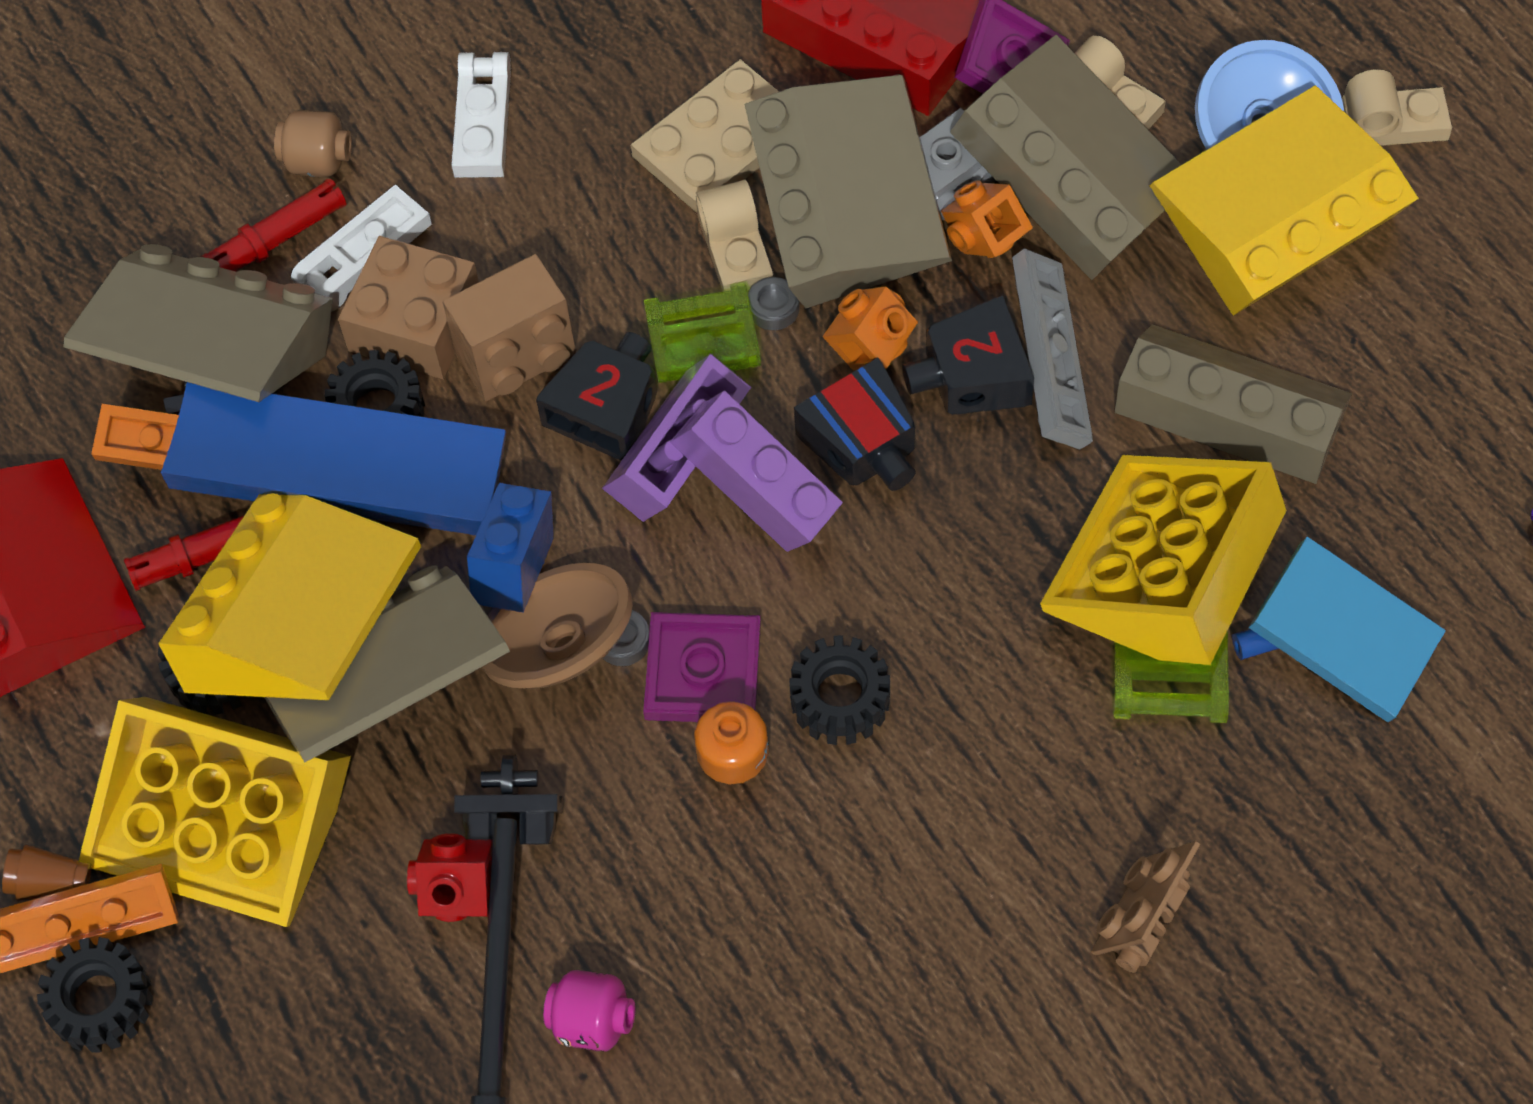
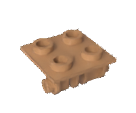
M1194 841L1173 849L1167 848L1161 853L1149 857L1143 856L1131 866L1124 878V885L1128 888L1119 904L1111 906L1098 923L1096 931L1100 934V937L1091 951L1092 954L1096 956L1115 951L1119 954L1116 963L1132 973L1137 972L1139 966H1147L1160 942L1156 937H1163L1166 932V928L1161 922L1170 923L1174 918L1173 913L1178 910L1190 889V885L1187 882L1190 874L1186 869L1197 852L1200 843Z

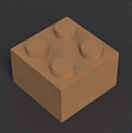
M378 236L338 318L348 352L360 353L361 356L369 358V350H378L381 360H384L388 351L396 354L398 363L404 358L410 364L412 371L415 370L416 372L444 380L456 353L442 301L479 283L475 263Z
M536 254L442 301L456 356L485 402L498 395H507L514 392L523 382L545 371L550 372L559 369L576 353L566 298Z

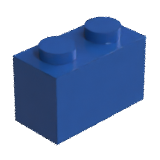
M504 483L498 484L467 555L470 593L479 605L524 613L554 539L551 491Z

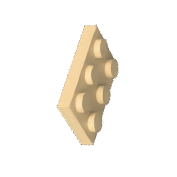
M740 59L631 144L632 157L697 213L696 192L745 180L760 168L744 104L779 91Z

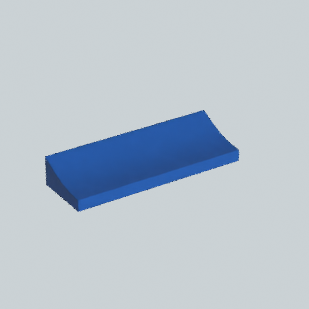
M187 382L179 417L161 474L170 489L255 501L259 494L306 495L366 519L476 535L498 486L506 441V430L270 394L262 401L256 402Z

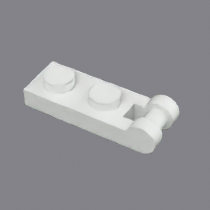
M493 52V57H476L475 53H459L458 89L452 155L454 178L504 177L511 78L509 52ZM476 77H493L492 84H476Z
M395 184L302 259L293 269L291 280L294 283L313 287L315 294L333 298L331 312L335 311L344 303L348 293L352 291L378 236L409 244L432 225L430 215ZM332 266L338 270L329 278L324 276V273Z

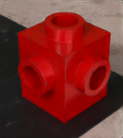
M453 833L437 835L432 839H424L417 860H409L407 868V890L409 895H417L418 916H435L436 919L444 922L460 921L468 916L488 917L493 840L465 839L464 836Z

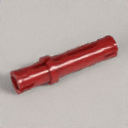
M328 178L324 180V183L253 226L244 224L237 229L238 235L210 252L202 254L201 257L216 260L219 262L220 268L235 272L253 261L260 264L268 259V252L338 209L346 207L344 195L339 187L333 190L335 182Z
M244 516L180 539L179 534L168 538L170 543L131 558H124L123 560L135 591L181 573L184 578L194 574L192 569L213 562Z

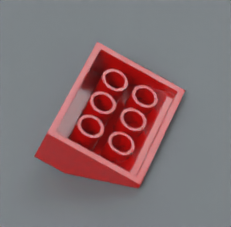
M761 0L763 33L856 80L902 75L905 79L912 108L929 116L957 80L954 77L979 0Z
M63 458L0 469V697L145 628Z

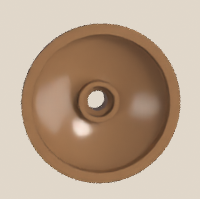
M597 563L568 564L539 574L524 613L493 608L487 617L505 640L510 652L482 666L486 675L503 686L538 689L563 683L589 670L613 649L629 622L633 599L628 585L616 570Z

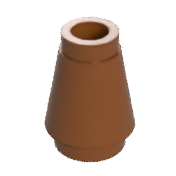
M27 844L24 845L23 849L10 848L3 870L2 891L4 894L16 895L17 901L37 899L90 884L92 866L91 863L80 862V860Z

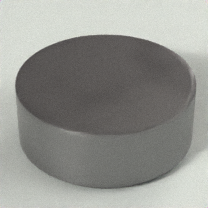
M779 277L762 279L755 283L748 293L749 316L760 328L766 330L784 329L790 326L799 314V300L788 288L786 279Z
M632 610L629 622L621 638L603 658L606 662L616 666H629L640 661L646 655L649 646V628L646 620L639 613Z

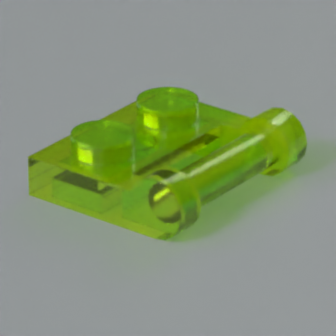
M746 283L730 285L729 291L660 302L659 297L643 300L658 383L681 379L689 368L709 354H712L731 371L761 366L760 351ZM734 311V314L665 326L663 323L668 321Z
M1228 630L1211 665L1161 661L1114 642V719H1131V714L1209 717L1210 723H1227L1229 711ZM1132 680L1209 683V694L1132 692Z

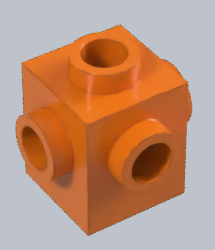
M973 181L956 191L954 194L955 201L941 210L949 226L947 234L951 242L964 254L987 256V258L997 257L1008 251L1014 245V242L1033 229L1010 184Z
M887 286L863 290L857 289L849 293L841 301L838 307L839 314L827 329L823 338L853 371L876 358H879L885 369H887L892 360L900 356L906 349L908 344L907 338L918 324V321L905 308L904 300L897 293L888 289Z

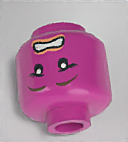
M571 970L561 978L559 983L554 982L549 987L544 1003V1024L546 1028L552 1029L555 1040L559 1044L566 1047L606 1052L617 1044L621 1034L630 1033L635 1019V1002L632 998H627L624 984L618 977L610 974Z

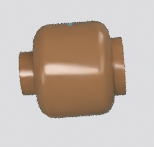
M294 110L288 114L285 121L278 122L274 138L276 159L283 162L285 168L293 175L331 177L338 171L341 161H348L350 159L352 149L350 131L343 130L340 119L332 112Z

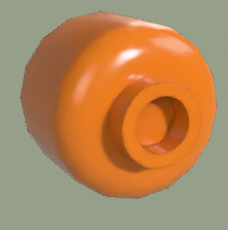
M735 701L722 702L707 709L698 720L694 732L697 760L704 773L717 782L729 785L744 783L757 776L766 764L769 748L766 724L756 710L747 704Z

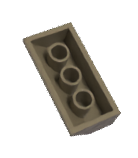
M1152 324L1138 337L1121 375L1115 413L1249 461L1271 462L1275 470L1317 484L1352 393Z

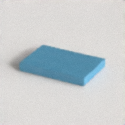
M1308 536L1298 545L1248 627L1386 722H1390L1398 715L1446 631Z

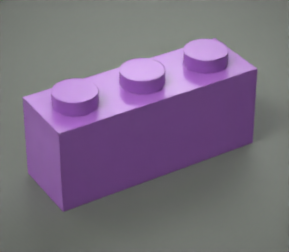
M712 354L706 356L684 373L602 489L643 522L667 508L696 467L670 441L703 403L725 390L740 404L751 387Z
M725 390L703 403L670 441L672 445L786 552L811 542L843 503Z

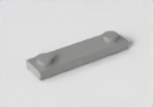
M1023 249L1013 256L1012 260L1030 368L1034 376V392L1042 437L1082 449L1093 442L1062 263Z

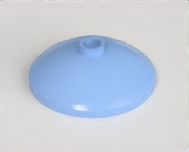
M1275 40L1245 42L1223 53L1203 76L1195 101L1196 125L1202 143L1206 150L1251 124L1252 120L1260 119L1315 85L1344 111L1341 94L1332 76L1324 66L1304 50Z

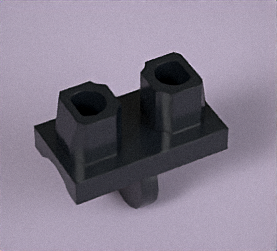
M516 754L503 755L501 770L481 771V788L501 787V795H454V813L463 814L465 839L493 840L494 820L499 818V814H520V844H552L556 826V814L564 813V796H559L558 794L518 795V787H538L539 775L538 770H518Z

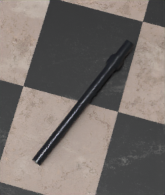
M509 818L494 820L477 1095L471 1097V1104H507V1098L501 1096L517 831V821Z

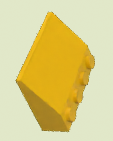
M1316 85L1149 185L1233 316L1395 217L1419 199L1392 156Z
M1122 455L1042 599L1040 605L1043 612L1157 660L1211 665L1287 511L1271 462Z
M259 494L158 644L184 693L329 700L420 550L421 544L416 537L306 495Z
M148 697L118 700L79 860L80 862L91 863L92 869L115 876L162 863L172 893L288 927L292 923L337 812L351 756L327 750L304 762L287 737Z

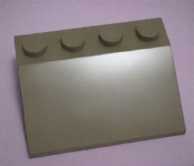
M1057 35L1000 78L964 111L950 131L999 184H1010L1022 208L1091 280L1165 212V209L1149 185L1181 166L1176 158Z
M902 75L792 87L744 104L788 288L805 308L846 296L857 289H867L952 261L908 90Z
M148 244L141 246V249L118 261L65 335L63 347L260 402L326 356L333 298L315 294V289L305 284L289 283L283 285L268 281L267 276L261 272L252 270L235 272L220 268L219 262L210 258L194 257L187 259L173 255L172 250L166 246Z
M433 565L416 572L408 578L407 581L410 586L391 596L329 700L265 697L281 729L304 762L311 760L510 652L505 640L454 571L447 566L439 570L437 565Z

